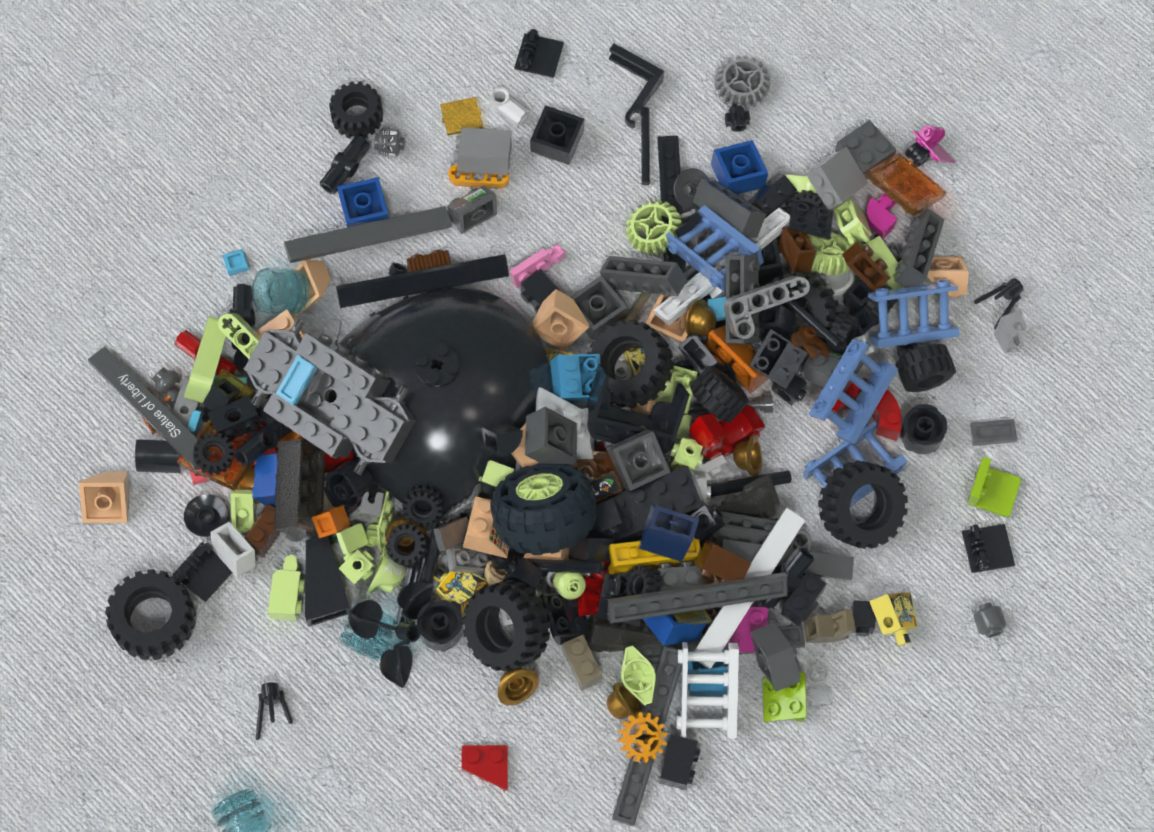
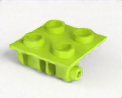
M805 672L799 673L800 682L777 692L766 677L762 678L764 723L795 719L796 722H803L804 718H807Z

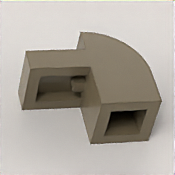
M844 609L833 615H815L803 621L806 643L842 641L848 639V635L855 632V621L853 612L850 609Z

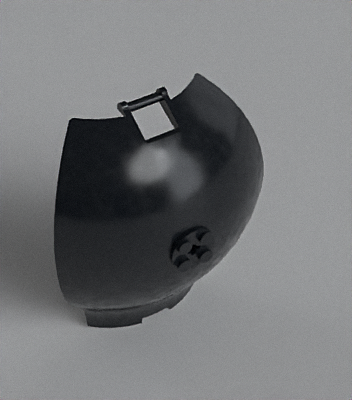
M476 288L439 289L412 297L405 296L403 300L377 313L369 314L370 318L346 335L337 346L340 344L350 350L349 354L353 357L359 356L368 362L367 366L370 368L376 367L385 372L384 377L391 381L382 397L393 398L396 396L401 385L409 388L410 390L403 401H405L406 407L412 413L416 422L393 463L372 462L367 464L366 469L402 504L411 487L415 489V486L420 484L422 488L423 484H427V488L430 489L431 485L434 486L433 491L438 489L440 495L444 497L445 506L442 515L451 509L453 505L456 506L458 502H463L464 498L468 499L478 483L481 484V494L479 497L492 500L493 492L496 488L478 481L480 477H483L488 461H494L513 468L515 472L517 460L512 454L498 457L485 450L483 428L510 424L521 429L526 423V416L536 411L538 388H543L553 394L550 363L537 335L524 317L509 303L494 294ZM332 390L328 396L329 401L331 403L334 402L337 397V394L334 390ZM353 447L352 451L354 452V454H355V455L357 456V458L359 459L360 457L357 455V453H356V451H355V449H354V447ZM419 500L415 503L416 507L422 511L432 509V506L426 501ZM473 504L469 509H465L463 513H460V517L457 519L467 517L469 520ZM464 542L461 543V544H459V545H456V546L452 547V548L467 549V548H463Z

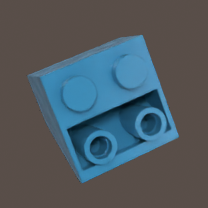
M600 354L555 356L550 361L553 394L571 404L589 401V394L598 365L601 364Z
M688 661L687 674L723 675L724 672H728V664H724V662H715L712 668L708 669L698 661ZM688 683L689 696L723 697V695H727V686H723V684Z

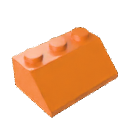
M726 326L711 330L708 333V346L723 363L728 364L734 370L736 380L750 394L769 379L749 366L756 355L755 350L749 344L726 343Z

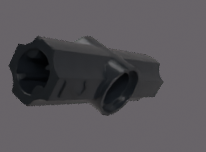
M355 136L346 149L334 157L331 168L319 182L320 186L327 193L335 195L338 191L337 186H342L347 178L354 176L359 167V162L371 148L366 139L361 136Z
M237 284V286L233 287V308L230 309L229 313H237L252 327L255 325L253 287L246 284ZM247 333L242 335V341L245 344H248L250 341ZM232 342L231 347L235 350H239L237 346Z
M274 419L260 431L253 432L247 441L234 450V457L243 466H248L268 449L275 448L278 441L292 430Z
M798 547L784 564H779L775 567L772 574L785 572L787 575V592H792L799 585L801 575L812 564L814 557L807 549ZM783 597L759 601L766 608L773 609Z

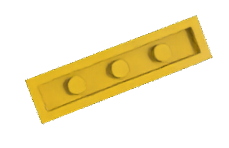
M693 538L682 562L638 549L640 541L610 544L608 548L611 564L608 567L609 574L627 573L634 566L638 565L657 569L659 568L658 564L672 563V567L680 566V563L684 562L695 563L701 551L698 539Z

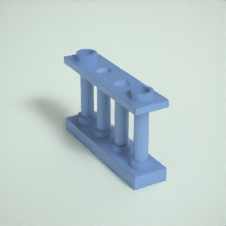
M704 205L698 210L702 219L693 230L678 239L670 232L666 234L667 247L672 254H677L705 276L713 287H718L723 292H726V267L719 272L712 266L732 251H737L739 254H758V261L761 265L763 263L761 248ZM704 229H709L713 232V234L692 250L685 245ZM718 240H723L727 243V245L706 261L698 256Z
M937 280L936 284L894 290L879 288L876 289V292L868 293L870 299L878 302L880 330L877 334L870 335V343L877 348L959 337V328L949 322L948 292L958 290V286L949 280ZM939 293L940 322L936 326L929 325L928 294ZM919 296L920 325L916 329H911L908 325L907 297ZM899 299L900 328H898V331L891 332L888 330L887 300Z
M852 339L847 346L845 353L809 412L811 417L823 421L827 418L840 427L836 436L852 444L856 443L898 371V368L892 364L883 361L876 363L865 354L869 345ZM860 361L873 371L867 382L854 373ZM849 380L862 390L856 401L843 392ZM838 399L850 408L845 420L832 411Z
M874 421L869 425L866 424L855 444L845 441L818 461L815 459L810 461L805 466L806 469L803 477L807 480L814 475L825 488L827 477L821 469L830 463L835 469L838 467L843 469V463L838 457L849 451L856 461L868 462L855 446L864 439L868 441L885 462L884 466L890 469L891 473L898 474L905 469L907 460L903 455L897 458L890 456L873 435L877 423ZM867 484L859 488L851 499L850 507L874 490L873 487Z

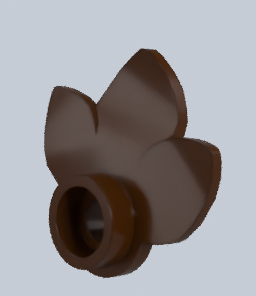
M801 326L798 332L792 334V345L796 347L803 346L812 359L817 358L820 354L829 358L830 350L818 338L814 328Z

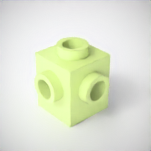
M682 438L679 444L675 443L670 452V456L673 458L669 468L674 471L685 466H689L692 471H694L695 466L699 468L704 456L700 454L703 446L693 439Z
M357 549L355 552L352 551L346 554L343 558L345 562L339 567L353 584H357L361 579L366 581L374 573L372 570L375 566L372 563L374 558L366 550L362 552L360 549ZM358 561L362 564L360 569H357L355 566Z

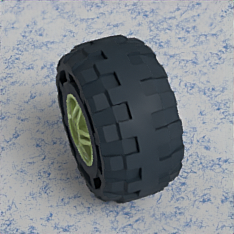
M537 463L536 465L522 467L520 470L508 474L505 480H501L493 492L490 508L496 533L510 549H516V552L542 555L545 553H558L565 548L569 549L589 535V531L593 529L597 518V503L591 481L582 471L569 464Z

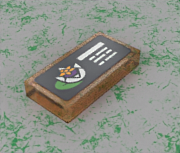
M616 470L590 480L596 502L624 491Z

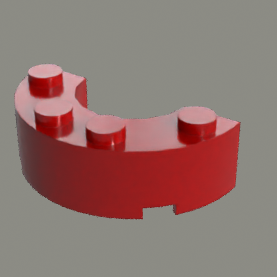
M851 383L846 394L856 401L862 390L854 383ZM887 389L871 416L877 423L876 435L897 441L902 424L901 410L895 397ZM838 399L832 411L838 415L849 407Z
M748 406L732 422L722 420L718 422L713 413L699 416L689 429L691 434L689 436L699 445L703 446L701 454L704 455L703 457L713 460L721 455L724 457L731 455L739 442L748 441L753 434L759 438L761 436L760 432L766 426L754 408Z

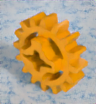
M637 712L636 718L633 715H629V722H621L624 729L617 730L619 734H622V738L617 739V742L623 743L620 751L627 750L625 757L631 758L634 756V762H639L641 759L642 762L646 763L649 758L652 760L657 759L655 753L662 754L663 750L660 746L667 745V742L662 740L663 737L667 736V733L661 731L665 725L657 724L658 717L651 719V713H645L643 717L642 712ZM648 724L652 726L654 731H651L648 728ZM632 726H634L633 731L629 735L630 729L632 728ZM642 734L650 735V737H646L643 740L634 739ZM630 743L636 746L637 751L631 747Z

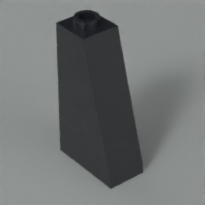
M318 534L312 535L310 539L306 540L305 619L308 627L348 615L350 612L328 536L319 538Z

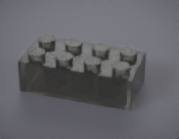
M303 439L281 441L278 443L274 516L275 530L299 539L319 537L312 517L323 512L326 452Z

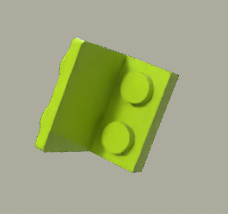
M982 457L966 505L1009 518L1021 478L989 467L991 459Z

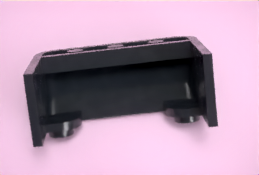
M599 364L588 402L587 429L591 437L616 444L644 430H650L654 432L662 453L666 454L671 451L690 396L683 384H677L671 403L666 401L657 402L652 407L650 415L609 406L611 394L606 387L610 375L604 365Z

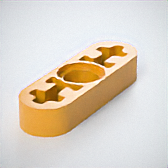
M457 164L450 167L448 171L449 181L455 186H485L486 188L502 189L509 184V173L508 175L491 174V181H488V174L483 173L485 175L484 179L477 181L473 178L475 173L469 172L470 180H467V172H460V177L458 179L455 178L458 172ZM498 175H502L501 181H497Z

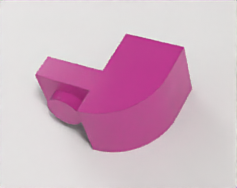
M894 190L888 194L884 193L878 201L871 198L865 213L870 229L877 232L874 236H880L882 240L895 229L897 218L889 212L896 205L899 194Z

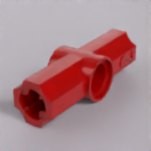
M185 330L177 336L174 345L195 360L201 340ZM220 355L215 375L233 377L237 367Z

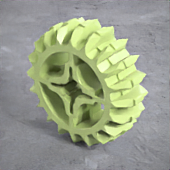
M650 199L648 205L642 202L640 209L635 207V214L629 213L631 220L626 221L628 227L625 228L627 239L631 242L632 247L640 253L645 252L649 256L652 252L658 256L660 250L666 253L668 244L666 234L670 232L678 239L675 230L682 222L680 220L681 216L677 213L676 208L670 206L667 201L663 203L658 199L654 203ZM661 217L669 218V224L662 222ZM639 231H643L646 234V239L639 236Z
M834 231L831 232L830 240L807 234V237L811 240L810 242H812L815 250H817L812 272L817 271L819 274L823 273L827 276L830 274L834 276L838 274L844 275L845 272H849L850 268L842 256L851 247L847 238H843L842 234H835Z

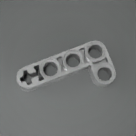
M791 276L728 298L724 303V312L731 333L735 337L742 339L752 337L755 327L751 314L805 296L810 289L808 280L799 276ZM797 282L801 284V286L798 287V290H788L787 288L795 287L797 285ZM776 288H780L781 295L775 299L773 291ZM755 295L760 296V303L757 306H754L752 303ZM735 302L740 304V310L737 313L732 311V305ZM741 323H745L747 327L743 334H740L738 331Z

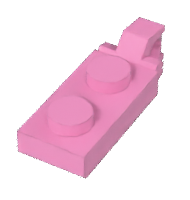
M559 244L548 250L543 248L510 269L509 272L513 285L518 288L540 269L545 272L555 263H559L566 257L565 251Z

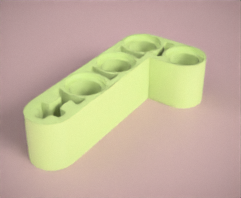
M237 313L222 315L218 320L219 329L250 359L261 336ZM229 319L233 320L231 323L233 327H228ZM244 333H247L250 337L248 344L242 341Z
M208 317L184 398L203 403L210 391L226 335L218 327L219 318Z

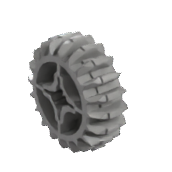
M737 55L736 60L730 57L728 63H722L715 76V89L718 90V97H723V103L730 101V107L736 104L737 106L744 105L746 109L749 108L750 104L756 107L757 102L762 103L764 97L768 95L771 84L770 74H767V67H762V61L755 63V57L748 60L747 55L744 59H740L739 55ZM733 74L734 78L731 79V82L727 83L726 79ZM758 81V87L752 90V85H754V82Z

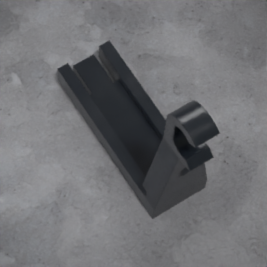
M613 43L609 49L611 52L609 60L648 81L625 115V124L630 128H635V121L630 118L634 113H639L640 116L645 115L643 107L663 83L664 71Z

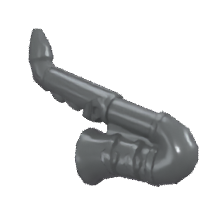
M478 483L468 499L464 498L463 502H458L456 506L453 505L451 509L447 510L440 517V521L447 524L457 520L460 517V513H463L465 509H469L474 503L475 496H480L481 484ZM430 523L426 527V535L429 539L433 527Z

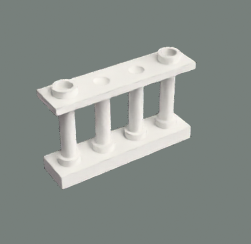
M682 642V650H678V663H682L681 716L676 717V730H681V737L686 738V728H722L723 731H726L727 738H737L738 643H728V650H724V652H688L687 642ZM688 661L724 662V664H728V672H724L723 675L687 674ZM687 683L723 684V686H727V695H723V697L687 696ZM687 706H723V708H727V717H722V719L686 718Z

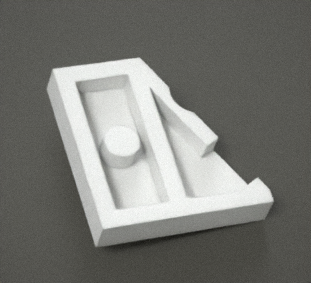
M539 387L536 396V411L547 407L576 422L577 430H579L582 409Z

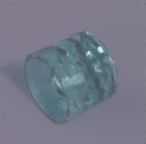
M264 268L254 278L252 285L253 302L262 313L278 314L287 309L291 313L297 314L305 308L308 301V281L300 270Z
M383 612L380 622L393 626L398 625L394 618ZM346 624L344 627L346 632L340 634L339 640L359 655L380 660L384 653L382 650H386L388 644L382 638L391 639L395 630L378 626L376 636L365 639L357 636L350 628V625Z
M246 789L230 795L216 804L210 812L212 817L217 819L216 825L218 827H225L222 832H268L272 827L267 813L264 810H258L261 802L259 799H256L257 794L254 789Z

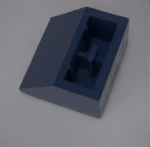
M651 505L638 549L682 562L693 541L699 518L657 505Z

